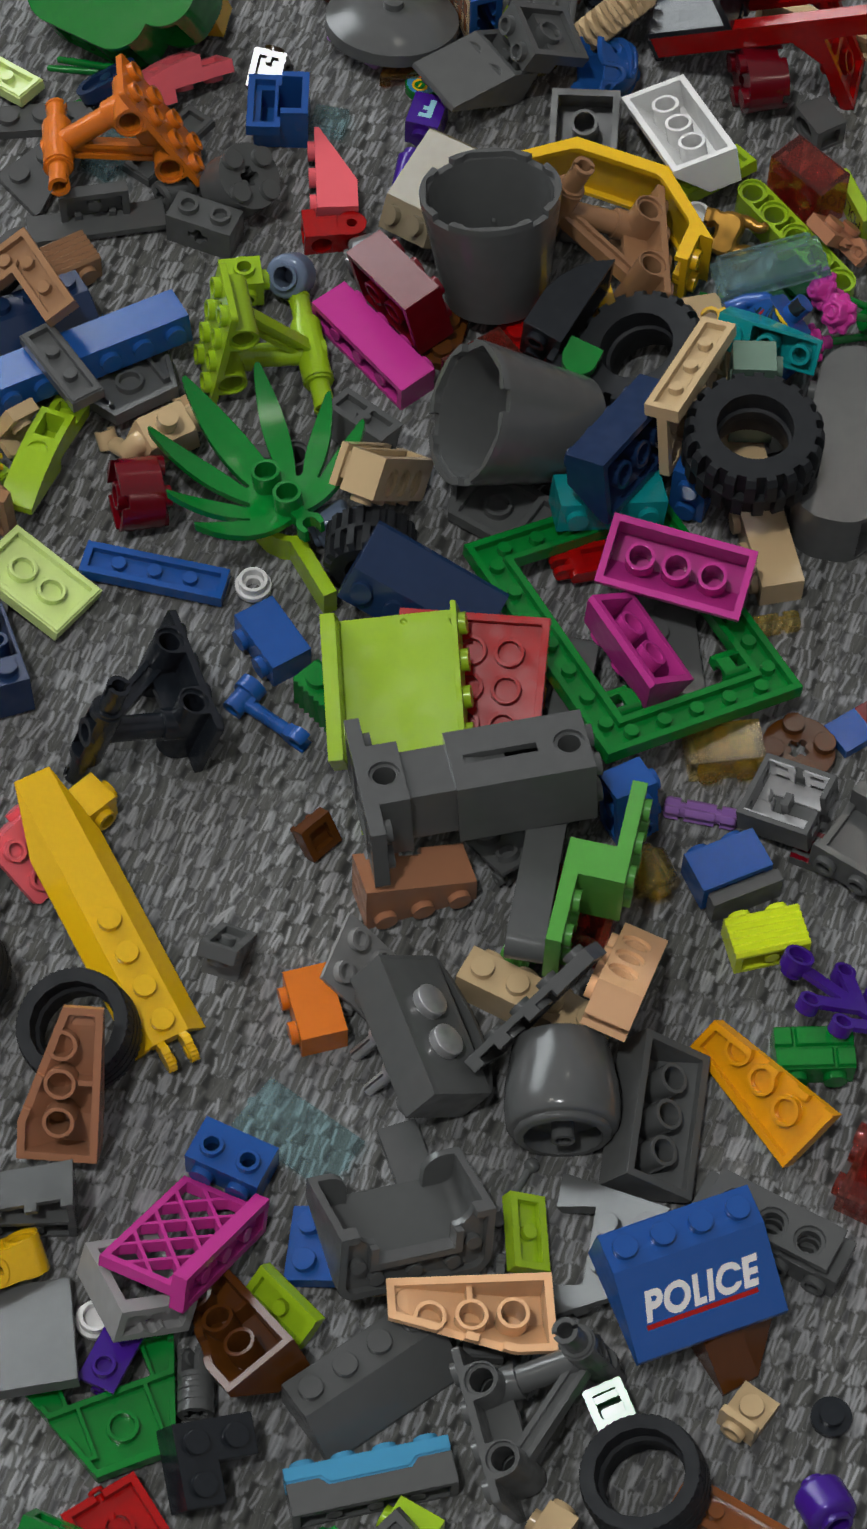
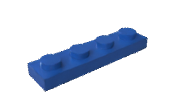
M91 540L87 542L78 569L82 575L92 581L222 607L231 578L230 569Z

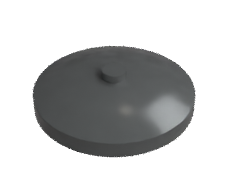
M330 0L326 8L325 30L331 43L347 56L375 66L391 68L412 67L414 62L457 41L459 17L455 7L449 0Z

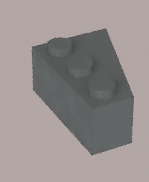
M73 1159L0 1172V1239L17 1230L29 1227L37 1228L41 1238L78 1236V1190Z

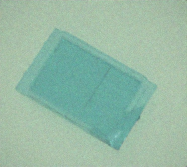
M808 232L717 256L716 262L710 264L711 278L714 280L717 289L716 294L719 296L721 304L744 293L771 292L831 275L826 253L823 251L818 236L811 237V234Z

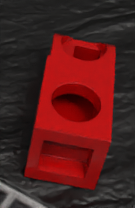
M315 209L301 210L300 229L304 255L344 252V249H348L350 239L366 234L367 221L365 217L356 211H346L339 216H316Z

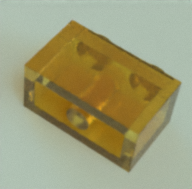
M759 718L729 721L682 738V749L689 782L699 781L701 784H713L720 779L737 778L741 781L752 780L766 755Z

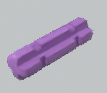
M667 796L663 807V816L665 818L678 820V817H683L685 822L713 827L714 824H719V828L734 830L736 826L737 809L723 806L721 810L717 809L715 804L689 799L685 803L681 802L682 798Z

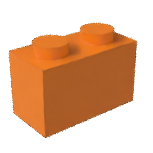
M326 962L282 972L283 987L277 988L281 1010H289L292 1020L286 1023L291 1045L299 1044L302 1057L348 1046V1028L338 994L319 978Z

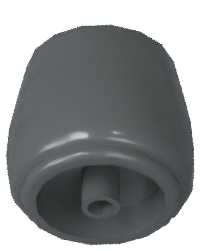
M572 1023L546 1024L532 1027L520 1033L512 1043L504 1087V1117L509 1136L524 1150L537 1155L551 1157H574L588 1154L604 1147L612 1139V1136L617 1133L621 1116L619 1083L608 1039L595 1029Z

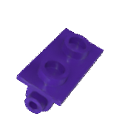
M104 1326L79 1372L80 1380L92 1385L90 1391L95 1395L106 1391L115 1394L144 1338L113 1343Z

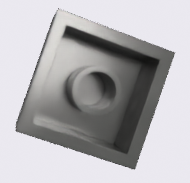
M552 88L548 144L578 136L619 150L622 110L621 90Z

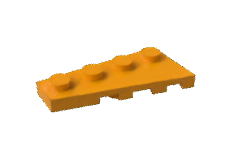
M714 1020L690 1046L692 1049L711 1057L709 1072L782 1168L793 1165L842 1115L724 1020Z

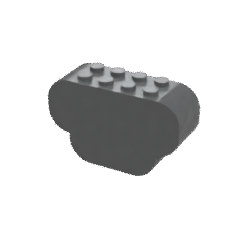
M856 345L843 346L830 352L821 364L818 381L810 380L807 396L817 405L816 412L818 411L822 415L824 421L825 444L818 477L814 480V486L809 493L802 495L801 501L794 506L784 505L785 509H790L788 526L795 547L810 557L832 562L852 561L867 552V347Z

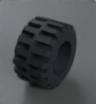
M363 505L356 506V508L343 509L342 513L334 514L332 520H329L327 523L323 558L324 571L329 575V579L332 582L339 583L341 587L346 574L379 520L418 541V531L415 529V524L407 520L408 517L404 514L396 513V510L390 508L385 509L373 505L372 507H366Z

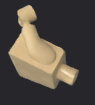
M184 394L181 397L172 399V403L136 419L125 440L117 436L115 426H109L106 431L94 432L100 452L110 451L120 458L163 455L164 461L168 462L170 459L149 436L148 426L153 427L188 451L200 447L198 432L202 430L193 414L187 396Z

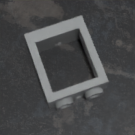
M158 1233L139 1236L140 1241L160 1239ZM117 1238L97 1240L84 1244L76 1273L113 1343L189 1331L198 1301L182 1314L169 1308L170 1296L164 1293L125 1300L111 1273L113 1271L98 1265L99 1255ZM165 1251L146 1253L147 1258L167 1257ZM137 1254L118 1256L124 1260L138 1259ZM172 1269L153 1271L166 1278L173 1274Z

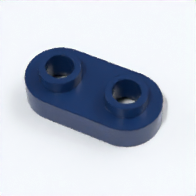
M132 57L127 58L129 62H136ZM116 63L91 75L78 86L76 93L84 105L99 106L100 102L112 95V80L117 75Z

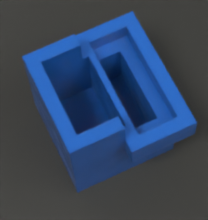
M282 71V75L249 74L246 135H253L254 145L307 148L310 119V72Z

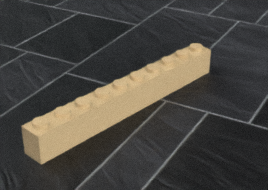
M718 292L681 298L686 305H690L696 311L699 319L702 318L700 313L705 307L714 306L717 309L722 308ZM712 312L704 315L705 317L717 319V315ZM728 351L725 352V356H726V380H727L728 368H729V362H730V355H731V352H728ZM728 435L721 439L728 449L740 456L751 459L768 458L764 443L728 442ZM764 511L763 516H751V512H741V515L729 513L730 531L733 535L738 534L740 540L737 546L759 551L757 565L749 589V594L756 595L758 605L762 606L802 599L805 578L785 512L781 511L771 514L770 511Z

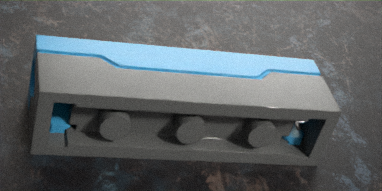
M435 1433L422 1434L415 1437L413 1442L396 1445L395 1442H383L375 1445L371 1451L356 1454L352 1450L341 1451L333 1454L330 1457L331 1459L314 1462L312 1459H302L291 1463L289 1468L282 1469L283 1486L293 1529H301L381 1512L388 1504L394 1507L401 1495L419 1504L457 1496L459 1492V1479L448 1434L437 1436Z

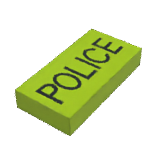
M847 168L837 170L832 192L847 220L852 222L861 231L858 236L867 240V202L850 171Z

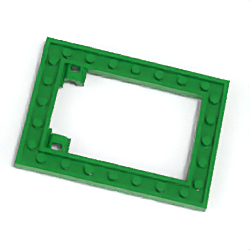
M668 503L663 525L689 532ZM551 516L464 544L462 555L475 574L509 594L501 610L504 615L551 618L546 677L569 711L580 709L584 724H591L594 734V747L606 764L801 696L803 685L747 609L743 607L739 622L701 613L727 649V651L710 656L708 662L713 671L721 670L722 681L642 709V703L632 688L624 685L607 692L604 690L519 568L520 566L567 552L594 541L607 539L610 529L556 532L553 517ZM624 703V706L618 708L615 706L616 704Z

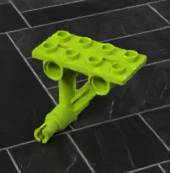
M218 263L215 277L210 278V299H206L204 302L205 320L199 323V344H194L193 348L195 365H201L202 370L200 373V389L207 393V396L216 405L219 395L237 394L247 387L246 372L252 371L255 362H259L262 367L299 366L303 386L311 393L314 413L318 415L325 394L328 391L331 392L332 399L334 398L331 389L334 375L328 359L327 344L323 338L321 321L312 312L310 294L304 290L296 295L293 294L288 299L293 317L289 328L254 309L246 278L240 274H229L226 263ZM260 338L267 341L265 343H258Z

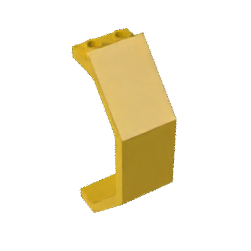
M578 136L521 150L532 153V160L541 164L550 163L556 169L559 176L567 174L577 157L584 156L589 158L595 166V171L584 185V195L627 209H631L639 196L650 195L657 184L665 186V200L669 202L666 215L667 227L670 228L669 240L677 251L674 260L678 261L672 273L671 282L675 283L673 295L683 298L688 291L692 293L695 291L699 279L708 280L713 238L669 166Z

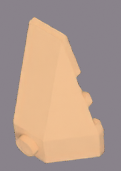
M552 1272L386 1278L385 1280L388 1321L514 1355L549 1354L559 1350L558 1342L553 1338L556 1335L552 1334V1327L556 1322Z

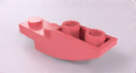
M186 50L167 56L142 70L146 82L150 86L155 85L159 89L167 106L178 103L176 92L192 90L194 88L193 84L202 81L206 84L222 81L223 75L235 72L232 58L214 55L201 59L200 54Z

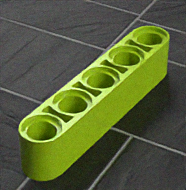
M758 179L742 181L737 188L734 210L735 212L751 216L760 223H768L769 229L766 233L757 234L751 231L780 262L786 263L797 256L814 275H822L826 269L836 273L837 288L844 290L845 293L853 297L856 286V277L853 272L765 183Z

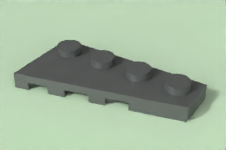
M597 941L586 947H583L581 944L575 946L562 959L566 965L558 973L552 970L536 985L539 991L530 999L526 996L519 1001L509 1012L512 1016L503 1025L500 1022L483 1037L485 1042L464 1062L476 1073L500 1058L512 1047L513 1041L520 1033L530 1029L607 952Z

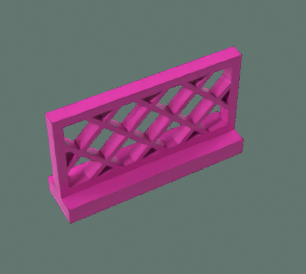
M184 1175L99 1255L98 1265L169 1295V1308L183 1314L266 1232L270 1199L255 1193L248 1201H244ZM187 1192L201 1199L183 1201L181 1196ZM228 1209L235 1212V1214L217 1215L216 1210ZM207 1211L208 1214L206 1217L190 1218L188 1213ZM179 1213L181 1219L161 1220L160 1216ZM214 1228L215 1233L197 1235L195 1230ZM186 1231L188 1235L186 1237L169 1238L167 1232ZM158 1233L160 1238L140 1241L139 1236ZM193 1248L195 1253L176 1256L174 1250ZM165 1251L167 1257L147 1258L146 1253ZM137 1254L138 1259L124 1260L118 1256ZM172 1269L173 1274L166 1278L153 1271Z

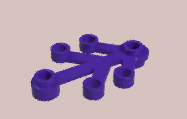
M799 945L787 946L780 959L782 974L791 980L804 978L829 995L822 996L810 991H802L795 1003L796 1010L807 1017L816 1016L819 1010L839 1012L832 1016L827 1026L829 1033L836 1038L847 1039L851 1032L867 1034V988L862 995L855 978L856 970L847 963L838 962L830 973L829 980L812 968L815 959L809 950ZM842 1013L858 1015L862 1019L850 1018Z

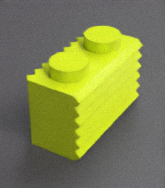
M776 902L767 906L763 911L750 913L748 910H738L723 919L721 936L734 974L780 964V959L789 945H799L810 951L811 938L809 937V932L807 931L798 903L787 905L785 902Z

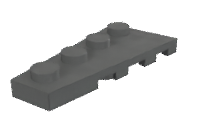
M635 594L694 678L676 697L705 688L694 610Z

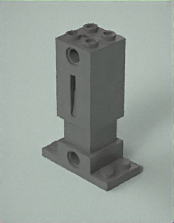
M580 709L442 733L443 745L404 752L398 751L396 741L372 745L369 732L362 733L359 718L343 721L348 774L375 888L391 885L390 869L396 868L394 853L414 850V838L458 830L460 842L598 817V801H603V789L601 780L597 776L603 775V766L600 753L592 752L591 747L595 745L592 726L590 723L584 724Z

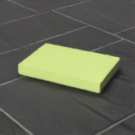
M16 525L0 540V599L56 641L101 596L103 590L19 525Z

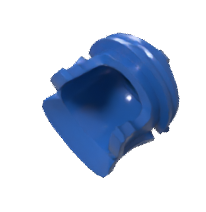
M580 36L589 60L583 68L577 67V81L570 88L621 90V97L631 94L636 82L640 79L638 52L634 44L622 37H615L606 42L604 37L598 36V52L594 53L591 50L590 44H587L583 37Z

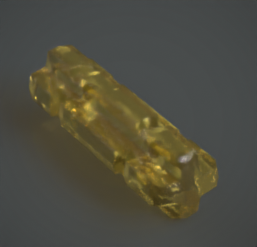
M796 610L784 611L782 616H779L778 613L752 617L766 636L781 634L780 630H785V633L800 630L801 620Z

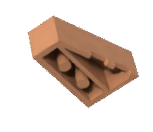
M463 843L419 847L417 850L418 854L399 856L398 853H394L396 868L390 869L391 885L376 888L369 859H365L364 853L352 854V892L364 925L368 929L374 927L377 929H387L394 926L399 920L410 917L423 919L432 915L435 910L449 906L453 909H459L476 899L477 879Z

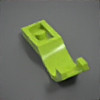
M282 533L256 540L267 553L280 559L291 560L323 614L337 610V590L307 542L299 539L298 535L290 536Z

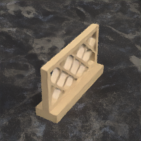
M702 316L644 403L645 415L657 418L660 475L670 477L681 456L685 419H687V412L692 402L697 400V395L704 388L710 387L712 389L713 382L723 377L726 378L725 352L736 337L735 323Z

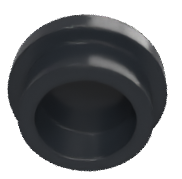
M827 1396L819 1399L813 1405L810 1421L814 1430L820 1435L827 1438H837L849 1430L852 1423V1412L848 1404L842 1399Z

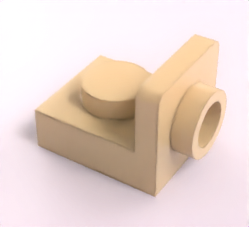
M32 397L5 410L0 416V448L9 459L15 457L32 423L30 419L40 409Z
M745 1380L728 1405L724 1404L719 1410L716 1423L721 1426V1432L728 1439L735 1443L743 1441L751 1447L778 1411L780 1403Z

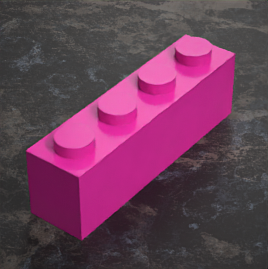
M344 281L312 302V312L321 321L322 333L400 410H403L434 389L435 368L432 362L427 357L421 356L416 352L408 338L403 334H398L389 325L387 318L381 312H376L369 306L360 291H354Z

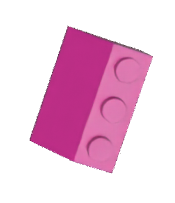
M629 592L595 594L588 599L584 622L591 631V638L598 646L603 648L611 660V666L614 671L623 677L629 687L633 689L644 708L675 698L694 680L635 594Z

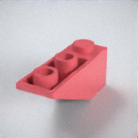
M314 127V141H307L308 162H315V168H308L309 189L316 188V194H309L310 209H315L317 216H339L346 211L359 212L357 178L319 127Z

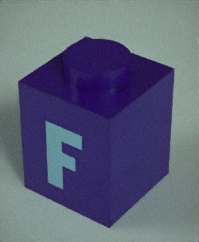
M420 91L415 92L405 120V142L412 143L417 147L429 128L444 132L448 121V109L442 104L441 99L437 95Z

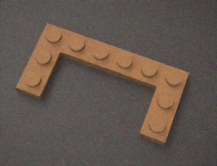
M22 227L0 244V291L17 279L50 327H53L80 307L25 227Z

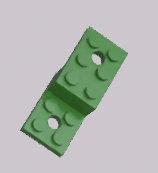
M632 781L617 846L570 837L545 939L542 976L545 977L552 970L558 973L560 965H566L562 959L572 950L573 933L577 930L580 913L620 921L622 908L631 907L635 878L640 868L642 848L644 842H646L653 799L646 798L648 783Z

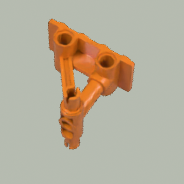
M123 53L116 56L117 75L112 80V96L100 102L99 108L72 123L67 117V103L63 104L64 100L62 98L54 97L46 102V118L42 122L40 147L43 152V170L49 176L48 190H52V195L64 196L69 193L71 189L69 176L74 170V158L154 161L155 175L161 182L173 184L188 176L197 188L200 187V177L203 170H205L201 157L203 145L200 138L195 132L192 131L190 133L184 127L179 113L174 108H168L159 89L155 85L150 86L144 79L138 64L134 61L129 62ZM113 128L122 136H135L136 138H116L98 136Z

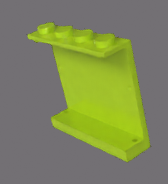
M450 600L449 610L339 621L335 613L319 614L328 762L334 771L348 770L344 720L359 718L362 733L369 732L372 745L396 741L399 752L443 745L442 733L475 727L474 722H468L467 708H473L474 700L472 686L465 683V671H471L469 648H463L462 635L468 634V619L466 611L460 612L456 600Z

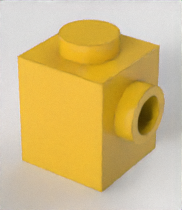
M90 772L68 789L101 831L106 830L113 824L118 814V795L109 782L106 780L101 782Z

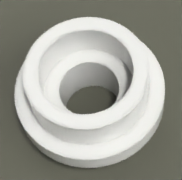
M258 567L244 569L235 580V591L246 602H260L266 599L272 590L270 577L264 570ZM250 584H257L260 587L248 588L247 586Z

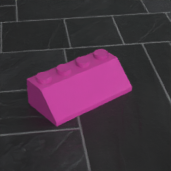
M615 512L594 583L739 622L757 565L759 551Z

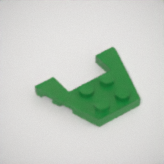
M174 1333L144 1338L139 1350L149 1376L118 1387L115 1394L106 1391L71 1405H67L62 1390L25 1396L97 1483L161 1460L156 1431L176 1424Z

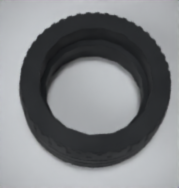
M81 967L64 968V970L52 972L32 986V989L27 992L26 997H24L23 1002L20 1004L15 1025L19 1049L27 1064L37 1073L46 1050L45 1034L50 1019L58 1009L75 998L99 997L109 1004L114 1017V1027L109 1042L105 1045L104 1089H106L126 1075V1072L131 1069L135 1058L138 1056L142 1042V1025L138 1011L129 995L114 980L100 972Z
M642 1413L627 1415L624 1418L621 1417L619 1420L612 1421L611 1424H607L605 1428L601 1429L597 1435L595 1434L593 1440L589 1442V1446L586 1447L580 1462L579 1486L582 1499L599 1529H697L698 1525L702 1523V1519L706 1516L711 1500V1479L706 1460L691 1435L680 1425L666 1417ZM648 1449L669 1451L676 1455L683 1463L685 1475L683 1486L670 1504L659 1512L642 1517L622 1515L611 1507L608 1503L606 1492L608 1481L618 1464L632 1454Z

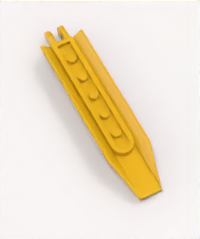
M50 767L15 781L14 785L31 865L85 968L100 972L114 980L129 995L138 1011L142 1025V1042L135 1061L142 1058L150 1050H156L169 1074L178 1070L177 1060L167 1045L177 1039L183 1048L185 1056L191 1063L199 1060V1052L188 1032L205 1028V1025L101 830ZM103 1000L107 1010L109 1011L114 1021L113 1011L107 1002Z

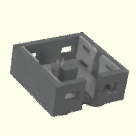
M766 753L736 810L738 828L747 830L753 827L759 836L808 852L820 830V814L827 816L839 793L837 775Z

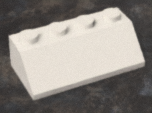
M684 74L621 97L622 104L665 165L669 166L675 178L709 192L742 180L736 145Z

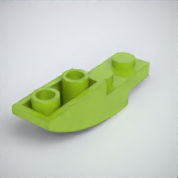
M56 395L49 407L42 406L18 448L3 485L11 492L14 510L33 515L60 473L61 459L89 417L90 405L74 413L60 395Z

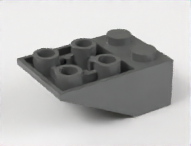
M499 29L474 31L414 62L412 68L420 75L422 82L430 87L441 99L442 104L452 112L516 105L523 100L538 74L523 72L518 62L511 59V45L508 39L499 32Z

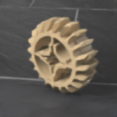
M603 0L574 25L579 36H582L584 41L590 44L591 50L595 51L597 50L598 36L604 37L605 41L608 42L653 8L657 0Z

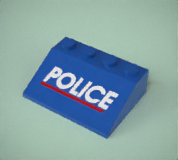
M748 1185L598 1235L588 1252L636 1366L788 1312V1306L765 1223Z

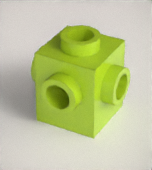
M260 255L218 259V263H226L229 274H240L246 278L252 306L264 305V290H270V278L267 270L261 268Z

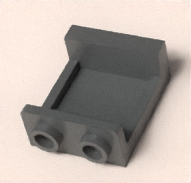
M860 779L852 789L850 802L822 840L817 839L813 843L808 863L814 866L820 874L827 877L831 876L845 884L854 894L867 897V783Z

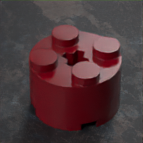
M782 44L734 49V52L727 53V68L733 74L734 86H731L729 90L733 107L740 106L744 114L785 109L788 103L783 102V97L790 96V74L787 58H780L777 50L783 49Z
M163 455L109 460L107 483H112V494L108 495L114 525L116 529H119V532L169 526L167 507L172 506L173 501L167 498L166 489L171 491L172 489L170 484L164 485L165 461Z

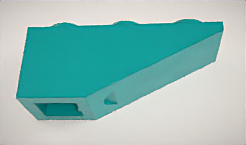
M729 306L720 312L718 320L736 324V337L734 340L776 341L777 356H783L784 368L812 376L815 375L823 340L764 315ZM732 343L727 349L728 352H731Z

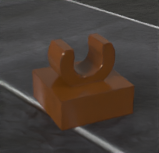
M321 807L312 814H307L305 819L296 827L290 828L304 856L314 863L342 841L329 811Z

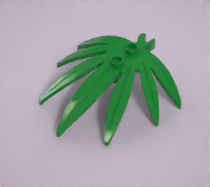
M259 362L254 364L256 402L263 438L271 459H264L238 426L187 376H183L184 391L204 436L223 464L244 485L242 486L211 464L172 441L153 427L148 426V433L151 439L184 473L217 495L244 505L239 506L198 498L166 489L167 498L176 504L202 516L226 521L194 522L195 530L208 536L233 541L266 538L283 531L292 524L296 526L299 539L304 542L310 540L308 527L313 526L321 533L324 532L323 517L313 511L326 503L340 488V486L329 484L340 447L322 473L327 461L332 438L333 403L331 392L328 391L323 399L307 446L303 472L298 476L296 475L292 443L283 412ZM364 419L359 421L345 441L363 442L366 429Z

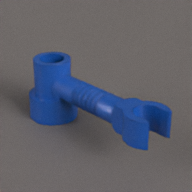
M243 674L235 683V690L223 703L226 711L238 719L246 712L279 734L285 742L301 753L308 748L312 742L307 739L310 734L305 729L293 723L289 724L259 704L267 691L256 678L249 674Z

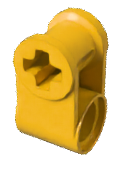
M37 1228L20 1229L0 1239V1289L21 1281L37 1278L50 1269V1264Z

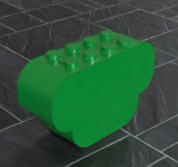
M28 0L36 16L52 27L64 40L111 63H116V56L123 53L126 58H134L141 70L159 61L168 46L188 48L204 40L219 17L223 1Z

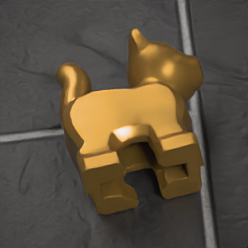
M707 207L704 223H707L706 227L712 228L715 226V233L712 236L711 253L720 258L727 259L731 263L733 271L744 273L745 270L755 265L757 259L761 258V255L749 245H740V239L745 229H750L757 234L766 233L769 229L768 223H760L753 217L738 212H723L716 208Z

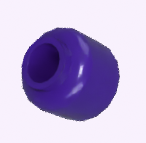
M816 1473L808 1476L802 1481L794 1499L796 1510L807 1529H850L853 1525V1519L857 1511L856 1503L843 1480L834 1474L822 1475Z

